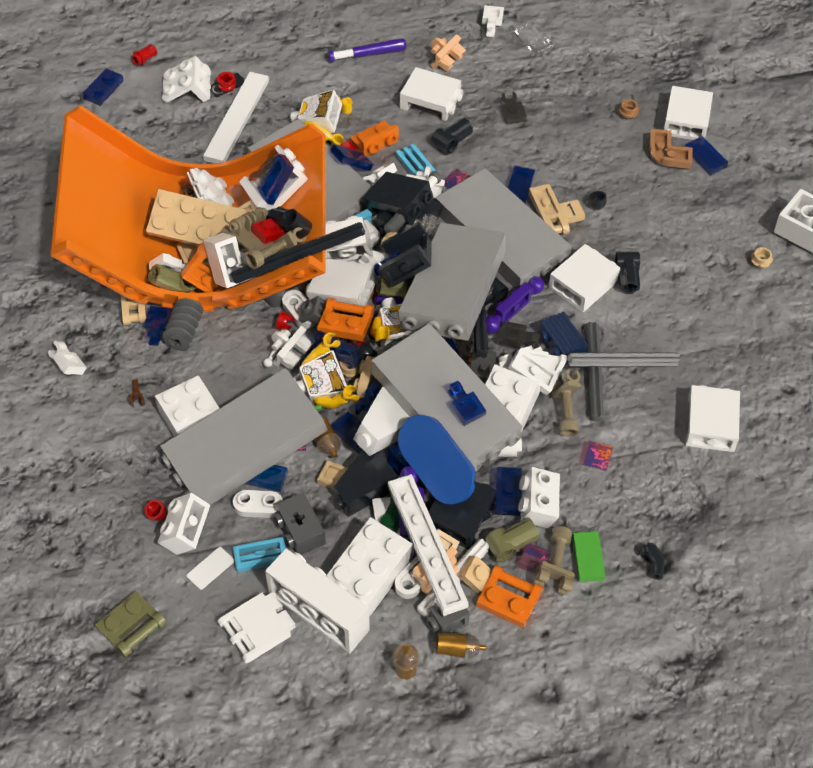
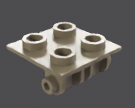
M258 207L252 212H247L237 219H232L229 226L222 229L224 233L236 236L237 242L248 250L256 248L260 251L274 244L273 242L264 244L251 232L253 223L266 220L268 211L262 207Z

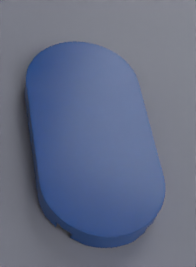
M415 415L407 419L402 425L398 436L399 448L404 458L438 501L444 504H456L466 501L472 495L475 488L474 477H476V473L470 460L436 418L426 415Z

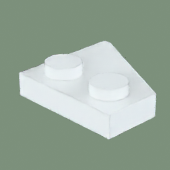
M520 348L513 357L508 370L539 382L541 392L547 395L551 392L568 356L562 354L554 356L548 355V352L544 351L534 352L531 349Z

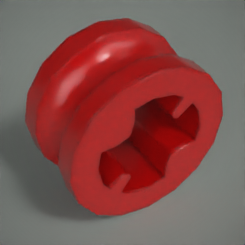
M222 72L217 76L218 88L221 91L230 92L235 89L236 82L233 73Z

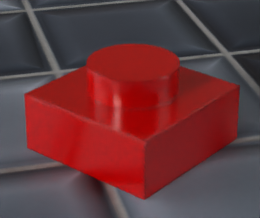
M271 218L252 224L251 232L264 244L274 242L284 235V230Z

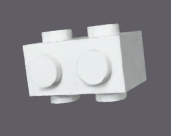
M532 467L526 475L521 477L519 489L522 490V497L518 506V510L521 512V521L529 517L535 526L549 529L559 518L560 474Z
M193 493L173 499L168 506L167 518L160 528L161 534L158 544L176 555L196 549L210 504Z

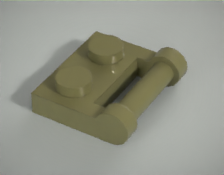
M135 591L97 622L95 626L109 643L126 658L132 653L131 649L156 628H162L167 622L161 613L156 611ZM148 617L150 618V621H148L144 626H142L126 641H122V639L126 635H128L144 620H146Z

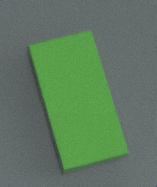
M599 531L573 533L579 582L605 581Z

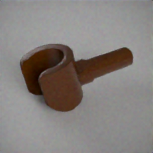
M134 379L132 381L133 393L129 396L130 404L133 408V403L137 399L141 400L142 406L145 405L143 394L139 391L138 380Z

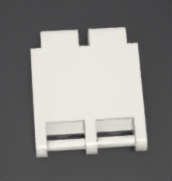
M198 168L190 169L191 173L187 172L197 198L232 206L234 200L226 192L227 184L220 177L216 178L206 170Z
M273 592L266 596L260 593L218 620V624L221 627L224 626L231 636L230 641L232 644L237 645L244 655L242 659L245 663L251 662L291 637L290 631L296 627L295 622L287 611L283 610L282 604ZM241 641H243V643L246 645L247 650H246V648L243 646V644L241 643Z

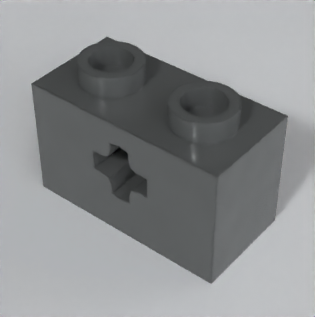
M304 492L276 503L277 514L274 515L279 529L284 528L286 532L284 537L289 549L294 548L295 552L302 555L326 545L325 532Z

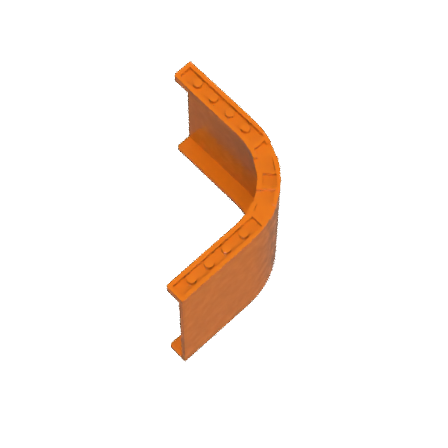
M78 106L64 115L51 256L131 300L145 305L148 302L160 304L161 309L173 311L176 301L183 298L196 300L202 305L204 312H214V308L225 306L229 310L235 309L326 273V250L222 291L206 293L198 287L189 293L166 290L148 281V273L151 271L149 270V262L164 253L182 260V264H185L176 246L180 242L149 235L146 229L158 189L197 198L187 175V172L191 173L190 169H203L210 175L223 179L227 184L226 192L234 200L233 207L238 208L250 201L251 198L239 181L246 175L254 182L280 156L275 149L279 145L283 149L289 148L295 154V159L304 166L305 170L303 172L308 178L281 207L288 210L295 209L312 223L310 233L301 244L326 235L325 133L313 124H308L237 159L216 164H189L170 160L151 152L83 106Z

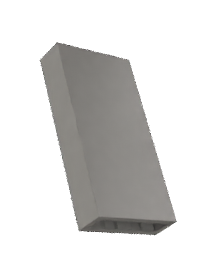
M297 119L248 147V153L306 125ZM326 145V222L344 221L346 218L366 210L362 198L372 186Z
M486 168L435 197V201L443 205L440 218L445 223L506 233V252L497 272L514 288L521 287L525 282L528 283L533 276L540 278L549 276L553 270L557 269L570 257L572 246Z
M440 223L432 240L431 266L415 275L399 309L400 329L418 331L430 323L441 336L469 340L506 252V233Z
M430 323L372 360L371 373L408 416L426 415L436 418L470 460L475 472L482 466L483 462L488 459H495L502 449L507 446L512 447L520 440L522 425Z
M284 368L161 445L165 453L161 457L169 469L174 467L176 470L173 476L179 486L185 485L188 491L184 492L185 495L193 493L211 505L328 430L321 415L289 371Z

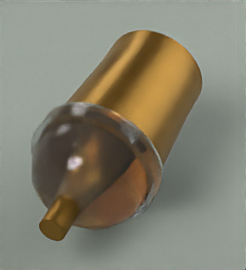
M322 417L328 431L315 438L317 448L321 453L328 456L333 455L334 458H337L341 439L335 433L327 418Z
M438 632L436 654L468 660L475 657L479 650L486 651V645H480L478 638L471 635V633Z
M401 644L393 652L396 674L404 680L413 678L417 672L420 653L411 644Z

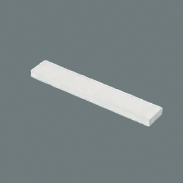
M249 72L203 155L204 161L215 164L226 162L269 83V76Z
M412 474L388 481L390 493L443 616L468 608L469 603Z

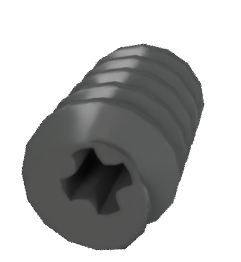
M188 298L176 301L166 325V330L163 333V340L173 349L186 351L190 348L193 335L199 325L198 321H200L201 314L204 312L199 302Z

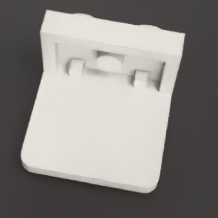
M193 56L190 59L184 60L181 64L168 69L163 75L162 100L168 103L190 90L203 102L209 100L211 89L210 68L203 64L196 56Z

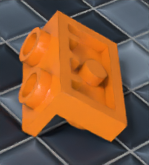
M384 120L351 136L350 141L365 158L399 141V127L396 124L390 126Z

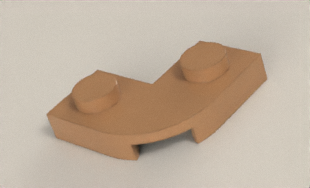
M650 130L649 153L654 161L667 167L691 169L692 147L671 146V130Z

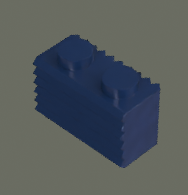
M564 311L540 322L538 336L543 344L546 343L549 347L551 355L560 356L562 354L568 356L570 352H587L588 344Z

